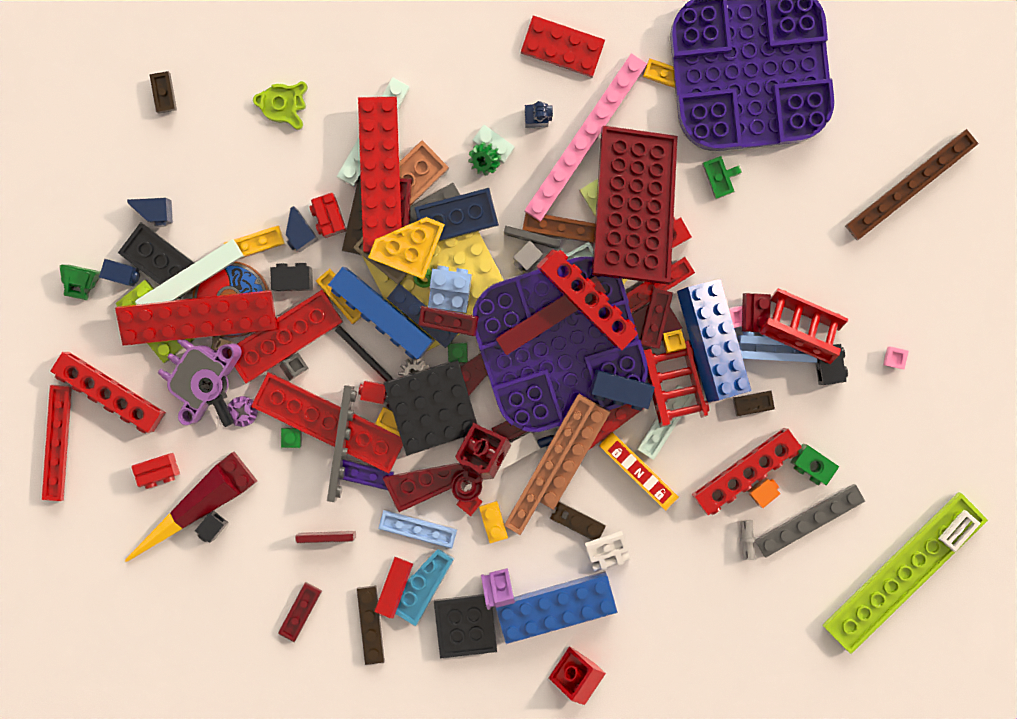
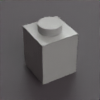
M529 241L513 257L515 260L513 264L520 271L524 269L527 272L543 256V253Z

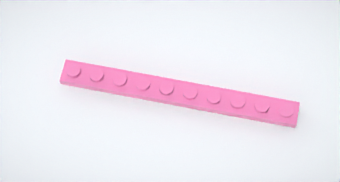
M631 53L524 212L539 222L542 221L601 134L602 126L607 125L647 66V63Z

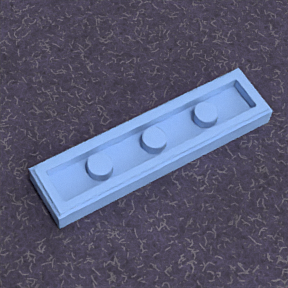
M383 510L378 528L451 549L457 532L455 528Z

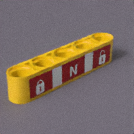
M613 432L599 445L665 511L679 498Z

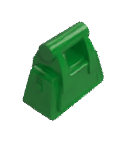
M61 264L60 275L61 282L64 284V296L88 300L89 292L95 287L100 271ZM74 286L80 287V291L73 290Z

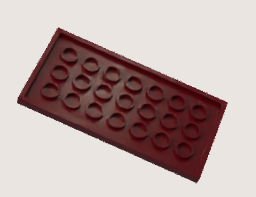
M602 126L592 275L669 284L671 282L678 136Z

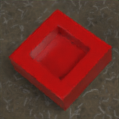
M477 497L471 502L458 501L456 505L471 517L483 501Z

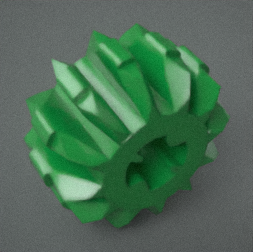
M482 142L480 145L476 144L473 150L469 152L471 158L468 162L473 163L471 169L476 168L477 175L482 172L485 176L489 173H494L501 164L498 161L501 159V155L496 154L498 148L493 150L492 143L488 145L485 142Z

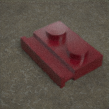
M743 293L742 332H760L763 324L770 318L771 294Z

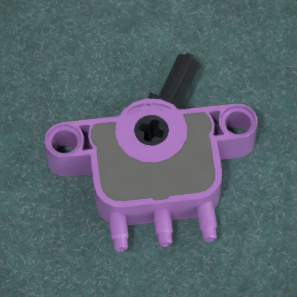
M177 340L186 349L184 355L180 359L170 353L168 359L177 366L172 374L163 369H160L158 374L167 381L169 392L184 402L178 413L179 422L183 425L199 422L208 407L214 405L223 426L228 427L232 425L234 420L224 401L227 398L226 392L229 387L226 375L230 374L239 360L241 348L239 345L231 343L222 345L215 352L205 345L194 346L187 340ZM228 348H230L232 351L231 357H229L227 354ZM188 412L192 414V420L188 417Z

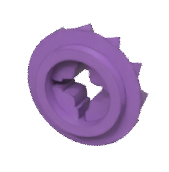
M240 396L232 399L228 404V409L235 426L245 427L255 421L258 410L251 407L253 404L252 399ZM244 406V411L249 415H241L239 417V412L235 408L240 409Z

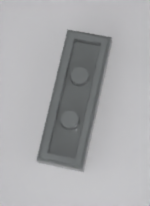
M505 225L504 235L528 242L531 241L532 243L554 249H559L561 240Z

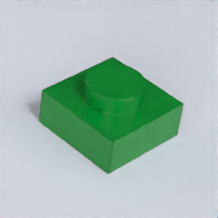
M467 343L449 344L448 362L456 359L459 362H468Z
M281 428V448H301L302 431L296 428Z

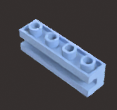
M743 332V335L737 336L743 359L817 363V358L765 335L755 336V332Z

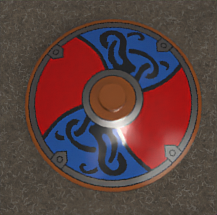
M234 262L196 286L193 291V298L268 291L269 287L263 276L256 269L241 262ZM252 332L237 333V334H228V335H219V336L229 337V338H236V337H242V336L248 335V334H250V333H252Z

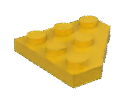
M425 217L377 238L368 258L424 279L445 224Z

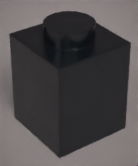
M212 511L196 528L195 532L198 533L197 536L202 541L210 543L217 538L229 522L217 512Z

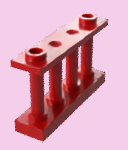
M777 288L771 296V302L776 303L772 319L768 318L763 324L760 334L831 364L840 355L841 351L840 348L833 346L836 331L841 330L848 322V318ZM784 307L794 311L790 327L780 323ZM801 315L812 319L808 334L797 330ZM819 322L829 326L826 342L815 338Z
M689 340L685 341L686 349L656 355L655 353L652 354L651 349L644 350L648 367V383L655 387L652 398L660 428L670 425L672 418L697 412L700 413L701 418L708 416L709 404L707 400L704 401L693 359L694 352L692 345L689 344ZM685 356L686 368L665 373L657 372L655 365L658 362ZM690 375L692 386L668 392L662 391L660 385L662 381ZM695 394L697 405L671 411L666 408L665 402L668 399Z

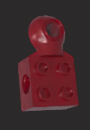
M472 424L455 456L464 469V472H461L454 478L451 485L452 493L456 499L462 502L475 500L481 494L483 480L494 479L511 447V443L507 438L480 425ZM468 484H472L469 491H464Z

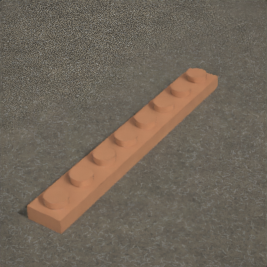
M581 394L577 395L507 519L505 527L519 535L522 534L594 408L595 402Z

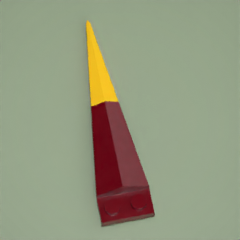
M235 452L230 453L210 470L125 559V562L135 558L244 493L257 482V479Z

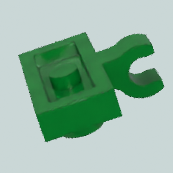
M722 156L702 163L715 199L735 192L730 178L742 173L740 165L726 170Z

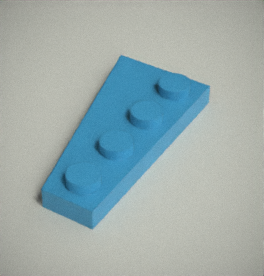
M437 549L418 571L408 579L395 614L416 626L452 565L454 558Z

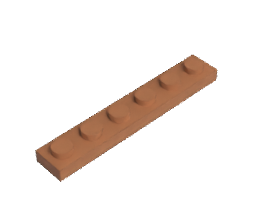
M597 403L595 404L540 503L553 510L555 509L609 416L610 411Z

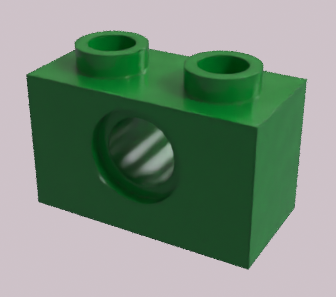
M802 444V448L798 450L799 454L790 461V463L795 465L793 469L802 475L807 473L811 476L809 480L819 486L821 483L827 486L840 466L809 445ZM816 461L817 468L811 471L810 464Z

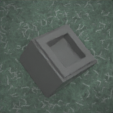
M296 353L280 364V368L289 381L309 369L299 353Z

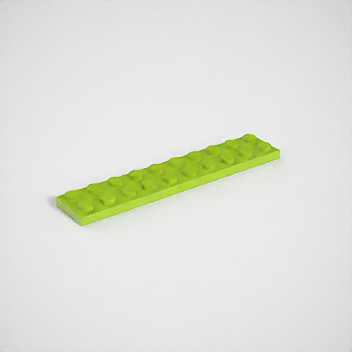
M958 492L822 625L850 654L955 553L938 538L963 510H966L981 524L961 546L988 521L962 493ZM970 521V523L964 528V530L962 531V533L956 537V539L951 543L952 545L959 539V537H960V536L967 530V528L973 523L972 521Z

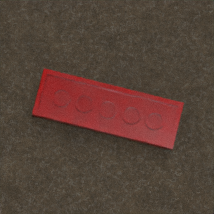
M320 290L276 319L277 329L256 331L237 343L241 348V356L235 364V368L245 384L343 323L324 290ZM230 348L227 350V354L229 357L232 356V351Z

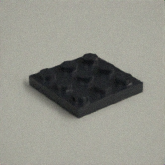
M484 594L434 600L440 659L497 652L493 607H490L489 610L487 609Z

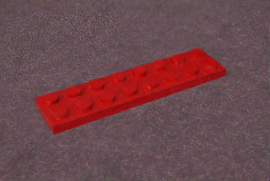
M358 97L364 253L371 252L375 239L402 228L397 97Z
M272 290L118 306L115 308L122 346L275 330L278 328Z
M268 372L251 407L335 447L341 407ZM354 413L353 420L349 421L348 429H351L349 441L346 440L345 448H348V454L390 473L403 447L401 437Z

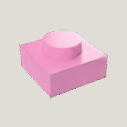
M742 306L729 308L734 328L742 326Z
M890 346L887 347L883 365L904 370L909 351Z

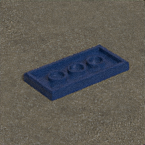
M490 188L414 207L418 221L427 217L445 224L439 241L499 226Z

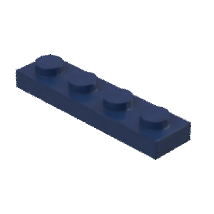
M398 284L387 299L416 324H419L421 306L426 305L405 287ZM420 326L445 348L459 334Z

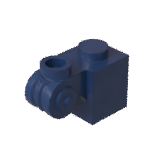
M542 101L525 105V128L548 127L549 121H552L553 117L552 105Z

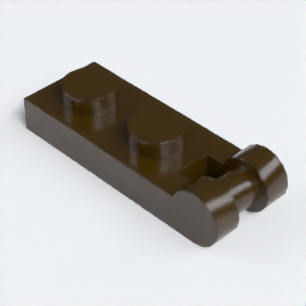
M560 501L557 503L555 513H552L550 516L551 520L591 540L601 537L606 527L605 524ZM564 511L568 512L566 519L561 517Z

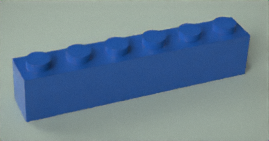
M342 267L328 284L332 288L331 292L339 298L342 296L346 299V304L353 310L358 309L361 312L360 316L367 322L372 321L376 324L375 328L383 335L385 333L391 337L390 341L397 347L401 345L406 349L405 353L410 358L420 359L435 341L347 267Z

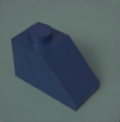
M168 198L127 199V203L146 221L153 223L155 227H165L166 223H173L172 200Z
M292 206L286 229V236L289 240L286 242L292 250L296 249V251L301 252L319 239L299 210Z
M104 259L99 278L134 287L139 281L140 273L136 267Z

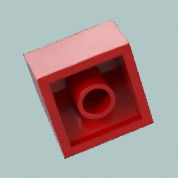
M569 646L549 676V679L571 701L585 705L606 673L593 661Z

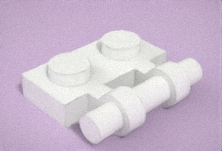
M622 531L585 543L591 563L599 561L592 564L594 572L601 569L604 571L607 570V567L616 564L619 566L624 564L625 561L631 560L629 553L621 555V553L628 551Z

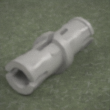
M741 520L742 538H740V542L743 545V560L756 559L754 549L756 537L753 535V520Z

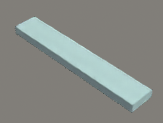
M232 239L135 302L136 304L174 301L241 259L244 255Z

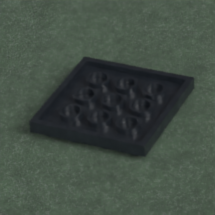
M458 359L384 382L406 456L466 437L472 424H477Z

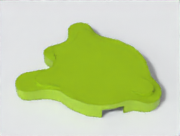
M303 81L292 86L273 84L266 91L256 94L253 97V103L261 109L269 120L278 123H289L296 130H300L303 127V122L297 115V111L306 108L303 95L306 93L308 86Z

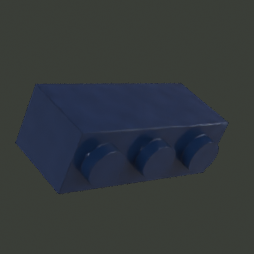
M596 369L590 393L594 395L593 398L605 401V398L613 400L612 403L624 406V403L630 404L632 409L642 411L643 408L649 409L655 387L652 384Z

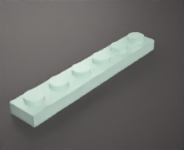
M392 77L382 97H397L398 111L410 87ZM359 138L337 175L338 179L355 187L361 176Z

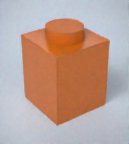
M768 478L759 481L747 491L761 508L767 506L781 494L777 490L779 488L778 484L773 479L769 480Z

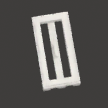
M963 510L938 539L949 547L950 550L956 552L981 523L966 510ZM970 521H972L973 523H972V524L967 528V530L959 537V539L952 545L951 543L956 539V537H957L958 535H960V534L962 533V531H963L964 528L970 523Z

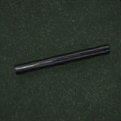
M341 326L336 328L335 332L386 382L394 379Z

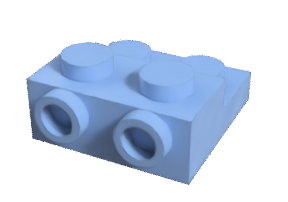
M439 265L437 269H432L428 307L467 313L472 274H468L466 269L457 268L456 272L449 271V267Z

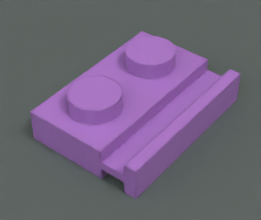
M508 568L490 572L489 575H481L488 610L493 606L497 608L515 603Z

